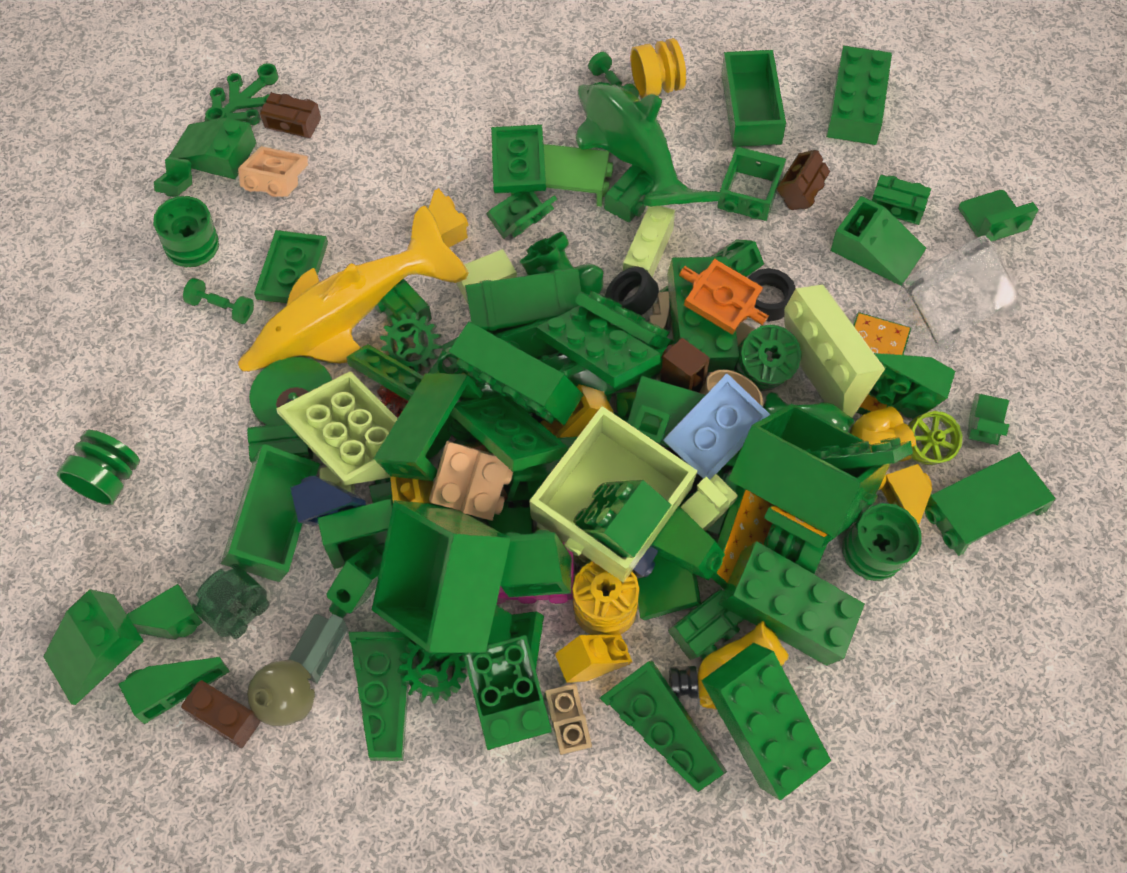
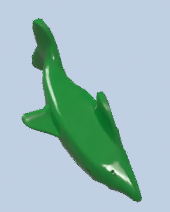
M605 82L591 85L583 84L578 87V97L586 115V120L579 126L576 133V142L581 150L592 148L607 150L623 162L644 170L654 182L651 191L642 200L645 206L719 201L720 192L690 189L678 179L667 139L657 120V115L662 105L660 97L650 94L640 100L630 91Z

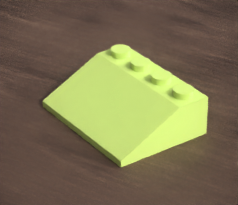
M824 285L796 288L784 309L785 328L794 334L800 344L802 355L800 367L824 402L834 404L853 418L885 368Z
M351 371L276 408L277 413L344 485L390 478V475L373 458L398 418Z

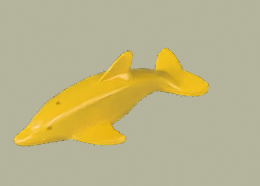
M424 205L414 215L411 240L407 250L359 265L350 263L343 271L335 273L321 282L314 268L302 274L289 294L287 306L266 323L253 345L240 358L238 366L242 371L250 372L263 369L278 360L299 356L311 357L328 363H347L346 357L361 348L352 338V329L402 279L408 275L418 274L457 283L467 279L469 272L463 261L444 244L434 215Z

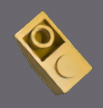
M439 188L434 190L428 209L436 219L444 244L450 248L468 238L466 229L469 226L468 221L463 213L456 211L455 205L449 196L445 197Z
M621 634L579 635L555 653L566 683L586 682L633 663L628 652V646Z

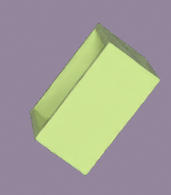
M601 406L530 499L531 518L549 531L556 532L558 537L565 541L564 546L577 556H580L582 553L624 583L691 490L697 470ZM644 480L672 504L634 558L618 556L578 528L573 522L576 515L583 508H588L594 500L592 494L602 483Z

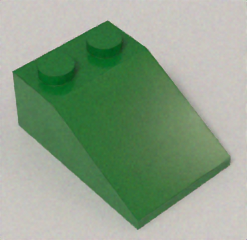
M222 118L189 124L169 157L189 160L191 162V169L236 180L239 175L238 168L248 159L257 143L250 123L231 118Z
M89 589L66 611L43 657L71 705H76L144 641L114 594Z

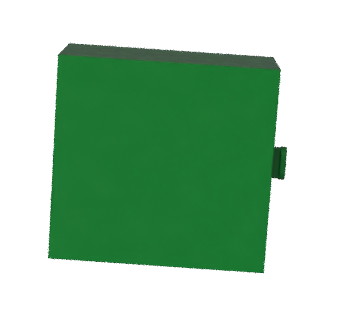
M790 404L751 425L728 480L827 535L836 538L875 502L878 496L876 493L890 464L838 469L802 450L810 448V451L813 452L821 450V447L839 445L840 448L849 447L851 443L864 440L794 404Z
M394 500L371 610L427 652L486 653L511 538L453 508L430 503Z

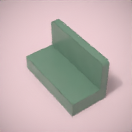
M315 614L288 659L300 663L309 672L311 679L308 680L314 683L319 682L348 631L344 619L334 614L331 615L330 619L319 614Z

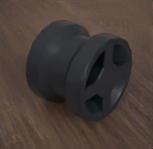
M688 666L683 670H679L677 667H669V684L678 699L684 695H688L690 698H698L696 666Z

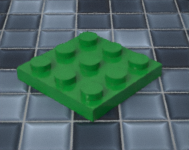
M591 291L589 295L579 292L574 301L649 345L663 349L671 344L673 345L675 342L668 338L669 331L645 321L646 318L622 308L623 305L594 291Z

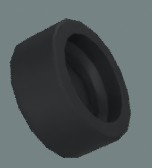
M635 266L620 272L607 287L605 297L623 305L622 308L643 315L657 300L659 287L658 283L643 267ZM640 286L632 297L624 301L630 291Z
M766 268L755 271L748 279L760 286H774L785 295L784 300L776 304L763 303L757 299L755 308L769 315L766 320L768 322L782 319L784 317V309L796 289L794 281L786 273L777 269Z

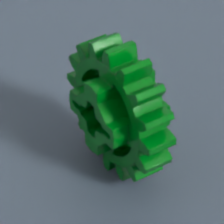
M416 312L412 313L411 318H409L407 313H401V320L397 317H392L393 326H384L388 335L380 337L381 340L386 341V346H383L381 351H388V356L409 368L413 366L414 371L420 372L421 364L429 368L431 366L429 359H438L434 350L442 349L440 344H436V339H439L441 334H434L433 330L437 325H428L429 317L423 316L419 320V314ZM415 324L409 331L400 329L404 325ZM425 333L427 334V337H428V345L425 343V339H424V334H425ZM414 337L413 342L416 346L409 347L410 343L406 340L407 338ZM394 340L397 342L398 351L395 349ZM415 353L422 356L416 361H408Z
M407 643L405 647L407 653H401L399 661L404 664L399 665L397 673L405 674L400 684L401 686L408 684L411 686L408 695L411 696L418 692L420 693V702H423L426 696H430L432 704H436L440 695L447 701L451 697V691L457 693L460 690L461 686L458 682L463 683L467 677L465 673L461 672L466 669L465 661H460L463 653L427 652L416 643ZM417 654L419 665L413 669V658ZM428 664H429L431 667H435V666L438 667V666H440L439 669L437 670V672H436V670H435L434 668H431V669H428V668H427V669H426V667L428 666ZM452 666V678L448 681L449 676L446 671Z

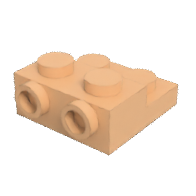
M261 146L238 168L240 187H244L245 190L250 192H267L273 197H288L298 186V175L308 166V156Z
M446 441L429 501L437 505L460 510L465 514L493 521L494 514L499 515L502 511L504 497L500 496L503 485L510 483L513 472L492 453Z

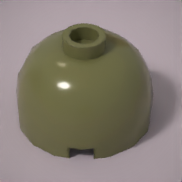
M292 660L275 661L265 665L256 672L249 682L247 699L251 711L254 712L258 720L270 726H287L306 718L312 709L315 698V691L310 689L308 679H311V676L300 663Z

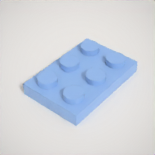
M726 373L672 429L663 441L687 464L696 469L698 475L703 479L707 477L710 480L741 449L751 425L771 414Z

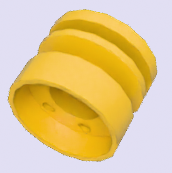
M675 38L666 39L665 42L663 40L657 41L655 50L650 43L632 47L630 52L631 71L635 87L639 90L641 98L650 94L660 95L661 87L666 93L672 92L673 89L678 91L685 88L686 66L681 47Z
M593 561L581 568L573 584V611L575 620L582 630L590 635L623 634L629 630L636 619L639 598V585L633 571L623 583ZM602 591H609V596H603Z

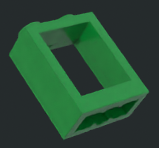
M736 146L719 191L721 195L717 208L749 216L753 219L767 221L778 191L776 188L783 177L786 159ZM737 172L772 181L766 200L730 191Z
M390 499L317 518L323 546L334 569L343 567L347 560L369 544H372L381 552L384 551L393 508Z

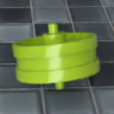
M932 411L915 417L908 424L914 433L916 441H921L923 445L921 450L917 448V445L912 447L913 454H911V457L915 461L924 465H936L950 461L958 454L962 446L963 435L960 425L952 416L945 412ZM933 418L931 430L922 419ZM939 421L943 422L947 429L943 431L938 429ZM917 425L924 432L922 436H915ZM950 433L951 443L945 441L946 434ZM939 445L949 449L948 453L943 458L940 453ZM930 447H932L935 459L925 456Z

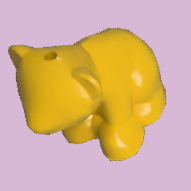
M892 406L862 415L850 429V434L864 441H869V444L880 443L882 439L900 437V442L911 441L912 447L916 445L913 431L903 422L900 413ZM911 455L903 458L898 462H903L911 459ZM886 475L878 490H881L886 484Z
M763 621L739 640L724 645L704 658L697 674L698 693L702 707L717 710L701 680L752 643L774 651L781 666L788 660L789 654L781 645L776 634Z

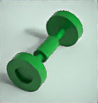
M599 52L590 59L588 69L594 76L605 73V78L610 84L622 87L638 98L639 90L633 84L629 83L621 86L622 82L612 70L609 71L612 65V58L607 52Z
M197 278L190 279L184 287L183 300L192 306L198 305L202 298L207 299L208 303L223 309L231 308L233 321L240 324H245L253 313L254 302L251 298L240 296L234 304L230 303V300L214 293L206 294L204 281Z

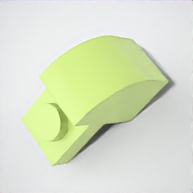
M717 474L710 480L705 477L697 484L698 491L681 506L705 531L730 508L738 497Z

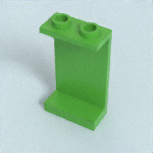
M544 144L546 188L597 193V206L602 207L603 197H605V194L610 189V182H606L607 177L612 178L614 163L609 162V151L581 150L576 147Z

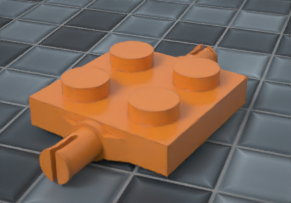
M714 259L710 266L700 274L689 269L687 266H684L681 270L679 277L693 284L692 291L685 299L684 306L733 335L740 323L748 317L761 324V326L768 319L769 315L755 308L756 300L761 294L763 287L718 260Z

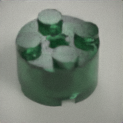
M232 564L230 566L233 569L226 572L220 569L206 579L196 593L199 600L197 605L192 604V609L219 636H231L233 639H237L246 632L247 624L268 609L270 602L266 599V590L240 565Z

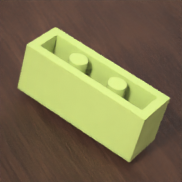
M648 206L623 262V271L638 266L643 267L653 277L674 228V209L664 206Z

